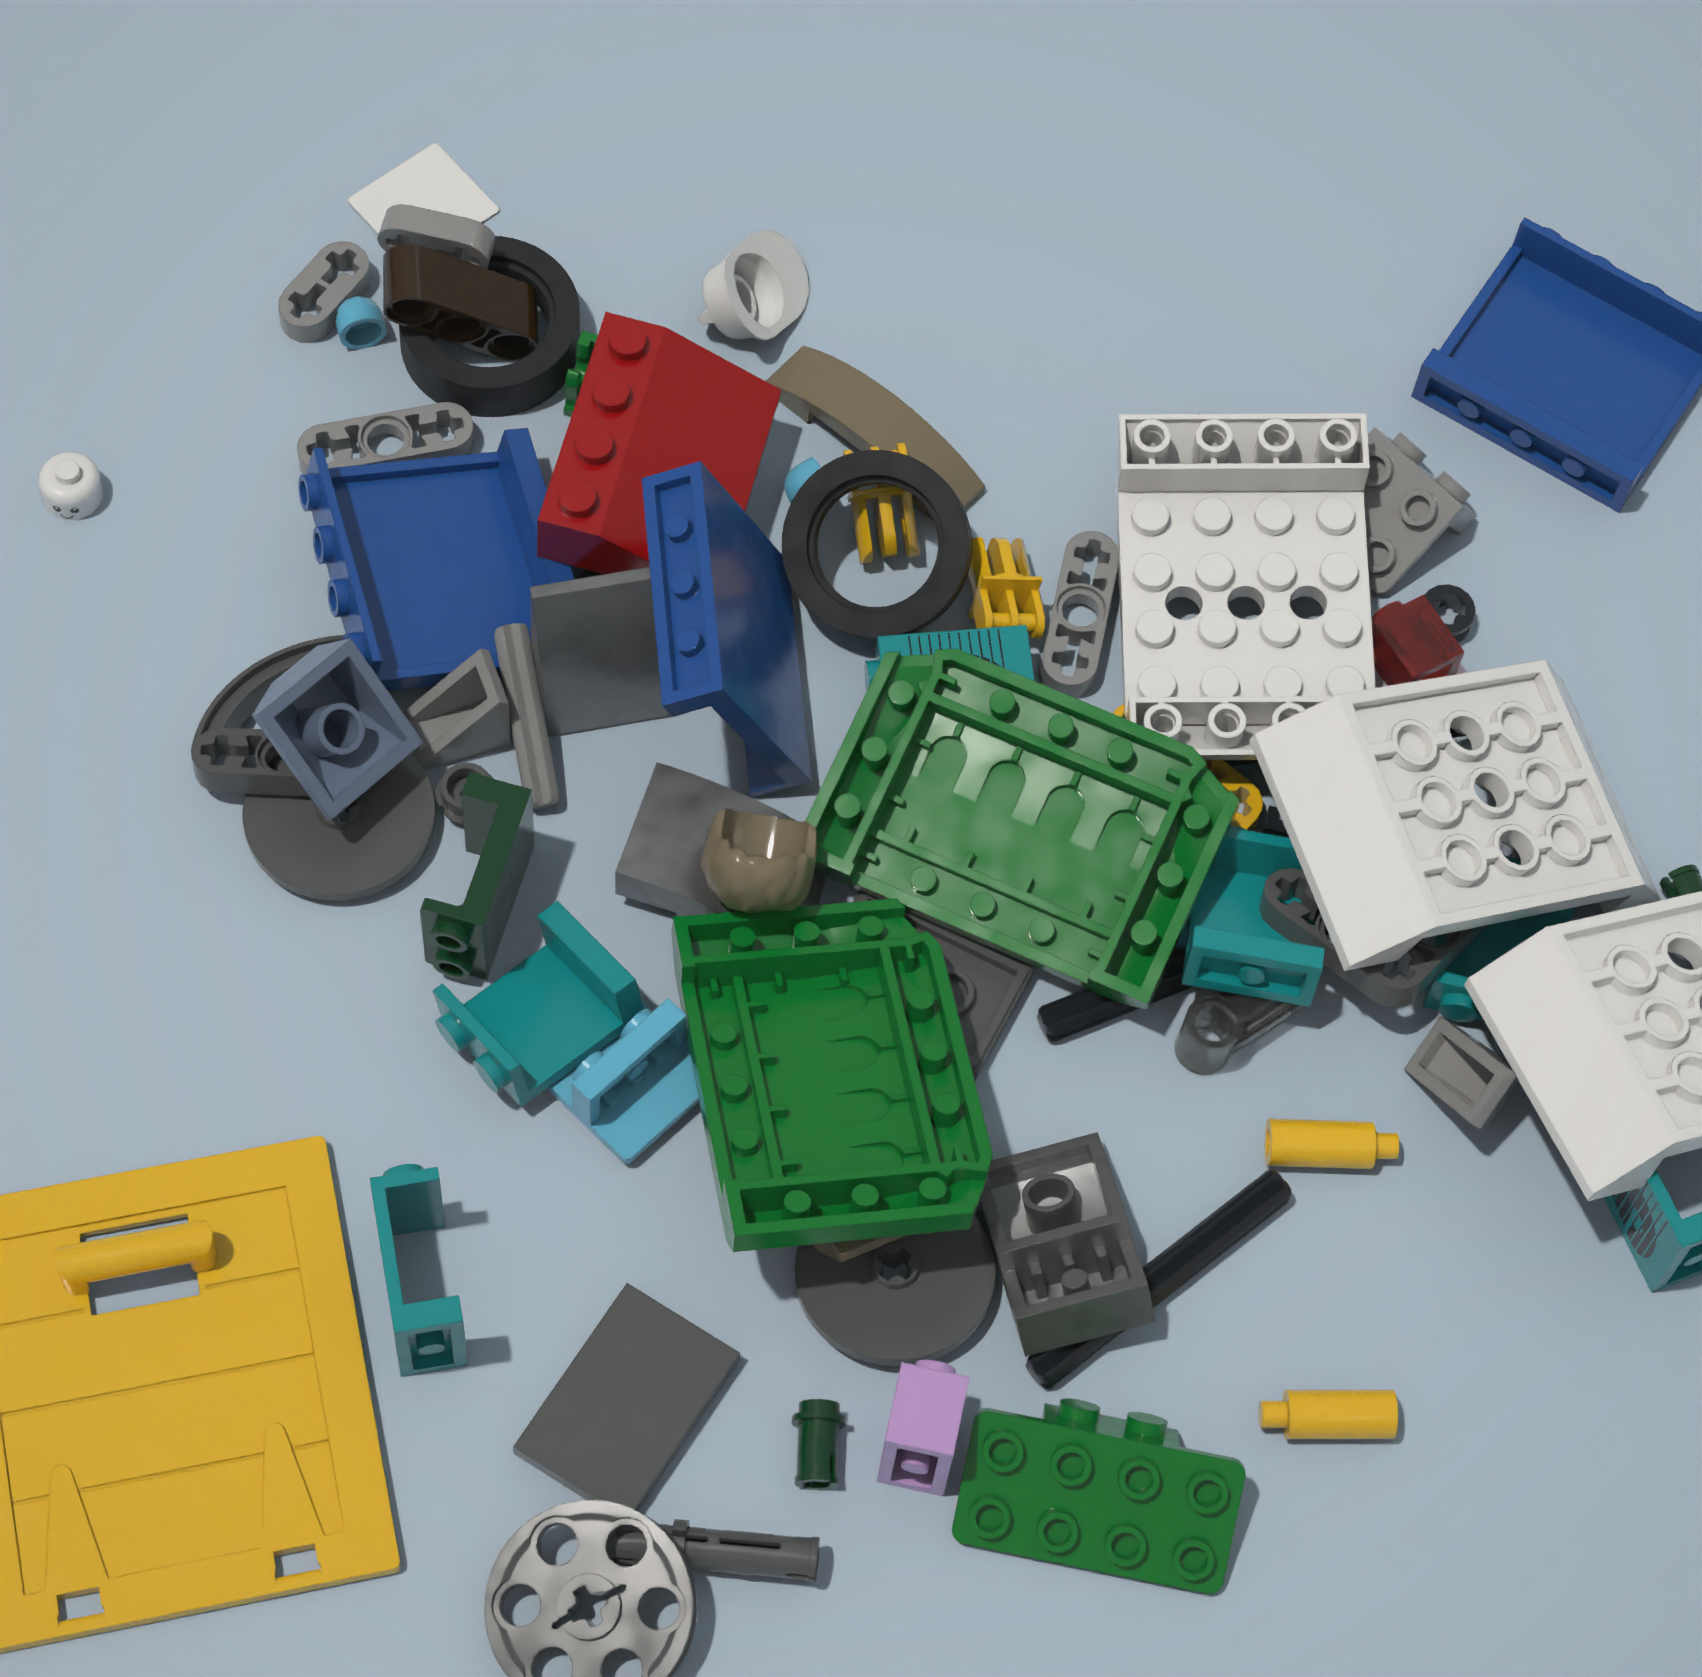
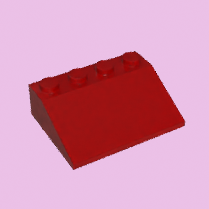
M605 312L537 520V557L602 574L650 567L642 478L699 461L707 467L746 513L781 397V389L664 326Z

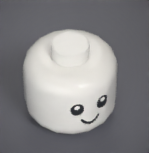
M76 452L60 453L51 457L42 466L38 476L39 490L42 502L47 511L52 515L68 521L80 520L91 515L100 506L103 499V485L100 472L95 463L87 456Z

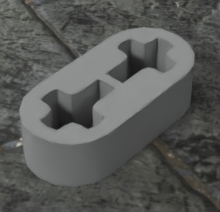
M404 204L393 205L387 209L377 238L380 247L385 252L395 246L419 245L485 269L488 268L496 243L495 234L489 227L479 221Z
M346 241L328 244L319 251L284 289L279 297L278 310L283 332L290 339L300 343H312L323 339L336 327V315L341 304L346 299L355 296L363 297L370 287V264L366 252L359 245ZM349 266L354 269V275L352 276L343 272ZM335 268L342 271L343 273L333 281L332 269ZM316 303V316L305 313L300 318L296 317L295 310L297 308L306 312Z

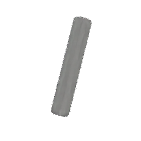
M523 623L507 624L496 628L494 639L503 688L509 703L510 725L522 787L532 789L533 809L548 808L558 804L560 796L529 630Z

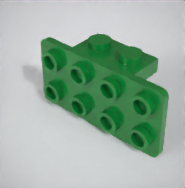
M1061 1399L1059 1406L1044 1403L1042 1418L992 1408H983L975 1414L952 1524V1534L956 1541L966 1545L1206 1594H1214L1221 1589L1246 1476L1244 1465L1240 1460L1180 1447L1178 1430L1167 1428L1168 1421L1159 1416L1142 1412H1129L1127 1419L1100 1414L1101 1408L1099 1406L1079 1399Z

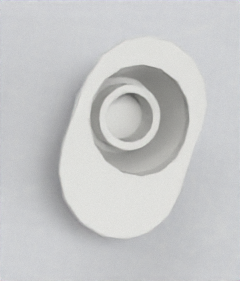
M765 229L750 235L734 247L725 258L711 267L706 273L702 282V294L706 309L697 319L700 324L714 323L716 328L726 337L737 340L754 337L762 341L774 338L794 322L806 308L809 284L808 274L802 257L792 242L779 232Z

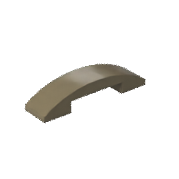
M802 346L766 380V382L781 389L779 402L803 421L809 424L815 417L819 418L860 451L869 450L873 446H878L879 450H896V443L904 442L907 455L921 461L939 474L954 490L965 510L984 492V483L944 437L896 395L849 364L819 350ZM911 494L913 506L933 520L925 505L915 495Z

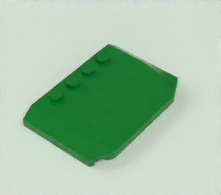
M957 648L935 649V654L901 656L900 651L885 652L805 822L810 823L816 829L818 850L815 871L825 877L879 900L897 898L906 907L905 911L1115 1002L1148 1010L1239 809V799L1231 790L1228 792L1207 768V762L1192 746Z
M897 898L797 906L791 911H767L755 914L736 911L673 917L671 934L675 978L681 1009L687 1015V1041L725 1238L733 1252L971 1228L990 1172L993 1152L941 945L928 931L919 933L904 917L906 907Z

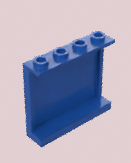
M1524 217L1519 225L1512 246L1439 351L1433 348L1422 363L1411 397L1620 513L1702 387V312L1696 311L1668 296L1659 287L1645 283L1615 267L1606 258L1593 255L1562 238L1555 230L1542 227Z
M528 428L504 430L497 452L328 468L323 448H313L307 473L299 476L298 490L302 509L305 512H312L316 526L313 530L315 557L319 564H326L330 576L327 593L331 614L335 618L341 617L345 630L343 640L352 639L387 691L435 686L479 649L489 650L498 676L502 678L494 639L496 628L512 623H523L528 627L531 641L530 587L574 580L570 565L537 557V520L547 488Z
M701 461L642 478L662 706L672 716L711 706L744 740L749 793L753 797L812 782L791 586L785 572L782 554Z

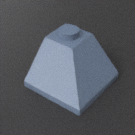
M351 638L316 646L271 683L252 714L254 720L326 820L335 818L423 743Z

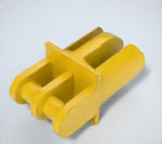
M904 442L896 443V450H889L907 455ZM873 446L869 450H879L878 446ZM844 450L843 456L852 453V450ZM877 484L872 489H855L848 493L847 500L851 502L860 564L872 563L873 548L866 504L873 503L882 559L897 555L892 500L898 501L906 555L908 558L920 556L913 501L910 492L895 486L885 487V485Z
M982 537L972 538V558L968 577L973 602L968 612V618L975 620L976 629L1026 625L1027 632H1029L1031 638H1041L1045 628V616L1039 588L1043 579L1042 577L1031 575L1023 539L1016 538L1010 545L1006 538H991L986 551Z

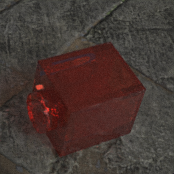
M1424 594L1405 604H1402L1401 601L1389 603L1373 615L1371 620L1374 668L1387 686L1456 675L1465 652Z

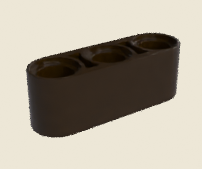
M419 245L395 246L387 250L383 255V315L388 320L503 360L523 359L538 347L537 291L529 284Z

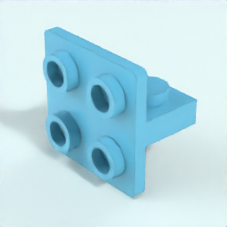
M669 998L654 1011L642 1000L644 1009L626 1024L619 1036L600 1050L592 1053L581 1064L547 1088L625 1164L633 1162L699 1102L689 1046L686 1042L687 1015Z

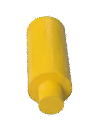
M1268 1118L1265 1128V1161L1267 1166L1373 1169L1375 1159L1398 1158L1399 1136L1398 1133L1376 1132L1374 1122Z
M1284 1390L1282 1401L1259 1402L1260 1428H1283L1285 1439H1395L1398 1429L1397 1398L1394 1390Z

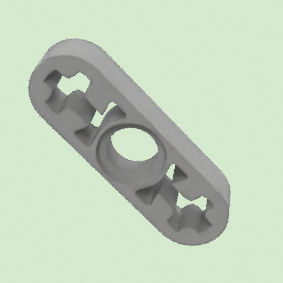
M441 402L315 425L301 435L297 444L300 471L302 474L307 473L313 448H330L334 461L327 463L328 468L470 454L474 446L473 420L469 412L462 406L451 402ZM449 426L450 431L454 434V439L443 441L442 436L438 433V428ZM419 430L422 447L414 448L413 431ZM381 434H393L403 441L401 449L391 455L377 454L370 449L369 444L376 436ZM358 441L360 458L353 459L350 442Z
M1095 531L1082 532L1072 537L1066 545L1039 676L1043 685L1074 698L1085 695L1094 684L1118 569V547L1110 537L1103 533ZM1086 555L1098 557L1092 585L1080 583ZM1081 603L1092 608L1097 619L1088 626H1075L1065 619L1062 611L1068 605ZM1067 644L1079 646L1075 665L1076 670L1073 676L1061 674V666L1064 662Z

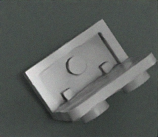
M1374 427L1368 434L1370 469L1364 488L1369 587L1373 592L1384 595L1389 593L1448 527L1461 534L1477 515L1464 504L1471 494L1445 471L1437 479L1426 471L1420 463L1427 455L1405 435L1399 432L1392 440Z

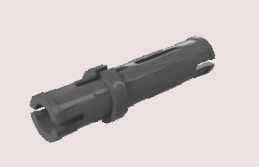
M675 1519L673 1525L660 1524L679 1545L691 1570L791 1578L816 1582L820 1537H794L690 1527L689 1520ZM625 1526L614 1533L609 1543L612 1559L616 1563L637 1564L644 1557L647 1541L643 1532L638 1527Z

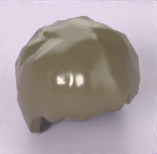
M727 808L718 811L708 830L700 863L708 888L729 909L750 914L793 910L808 896L814 877L818 850L816 829L813 825L804 821L779 819L775 816L759 813L749 814L744 811H734Z

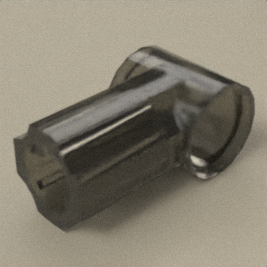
M1224 991L1217 995L1199 997L1189 1006L1174 1042L1175 1055L1180 1064L1187 1070L1199 1075H1211L1221 1071L1228 1064L1231 1055L1297 1014L1302 1005ZM1196 1029L1211 1030L1219 1036L1221 1041L1207 1040Z

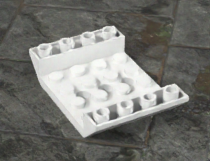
M1366 413L1119 414L1116 508L1125 719L1192 746L1204 760H1257L1249 741L1255 733L1337 694L1376 688L1364 488L1370 469ZM1176 597H1186L1198 605L1200 613L1192 619L1180 620L1168 612L1166 605ZM1237 597H1249L1260 605L1262 613L1254 619H1240L1231 613L1228 604ZM1298 597H1312L1321 604L1324 613L1315 619H1303L1292 611L1290 603Z
M1546 660L1337 694L1255 733L1249 739L1344 971L1399 960L1422 938L1598 902L1603 913H1608L1661 900L1565 682ZM1450 728L1466 735L1471 743L1472 750L1459 746L1453 740ZM1475 784L1481 789L1492 793L1496 801V807L1489 806L1479 799L1475 792ZM1499 841L1508 847L1515 848L1520 856L1521 865L1510 862L1502 854Z
M1702 891L1547 926L1468 977L1464 984L1467 992L1513 1072L1516 1073L1517 1079L1588 1201L1644 1187L1647 1179L1652 1176L1665 1157L1702 1148V1009L1700 1007L1702 1005ZM1668 953L1676 958L1688 960L1694 970L1681 968L1670 959Z

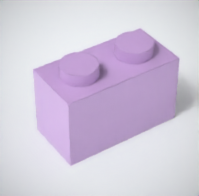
M918 1360L915 1365L901 1362L876 1482L938 1496L944 1495L970 1377L956 1374L954 1367L936 1360Z

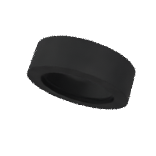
M495 236L496 243L487 269L527 283L537 291V303L548 321V330L542 342L533 352L523 359L505 366H473L450 356L439 346L433 336L399 325L403 362L411 379L418 388L436 403L451 402L465 408L471 416L476 417L509 416L525 412L542 404L562 388L566 381L568 369L574 370L577 360L576 348L580 337V307L577 291L565 269L545 251L525 241L503 236Z
M865 450L846 454L832 460L813 473L801 486L790 504L784 521L782 558L785 572L795 594L814 616L841 632L861 638L877 639V636L915 633L929 626L949 609L961 592L968 576L972 558V535L969 520L960 499L949 484L933 469L917 459L898 452ZM868 485H890L915 495L928 509L933 518L938 537L936 561L926 582L905 600L881 607L855 604L841 596L830 585L822 571L818 558L819 531L828 511L847 493Z

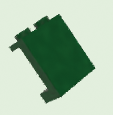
M470 772L462 792L466 852L481 855L462 905L455 906L425 898L420 909L425 961L432 964L438 972L452 978L466 979L471 975L487 980L535 847L532 789Z

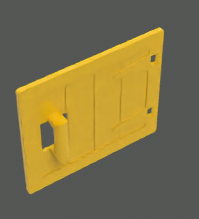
M313 1136L0 1195V1653L391 1575L400 1571L399 1552L326 1140L322 1136ZM188 1217V1223L81 1242V1237ZM186 1264H190L192 1270L197 1273L200 1295L92 1315L89 1297V1283ZM316 1549L317 1561L321 1569L276 1577L275 1556ZM99 1592L101 1605L104 1609L103 1613L60 1621L59 1600Z

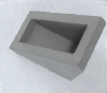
M479 649L403 711V714L423 741L411 754L419 761L425 771L511 745L509 703L489 650Z
M1442 1016L1437 1019L1404 1068V1070L1453 1110L1479 1129L1488 1127L1519 1083L1516 1073L1513 1072L1506 1059Z

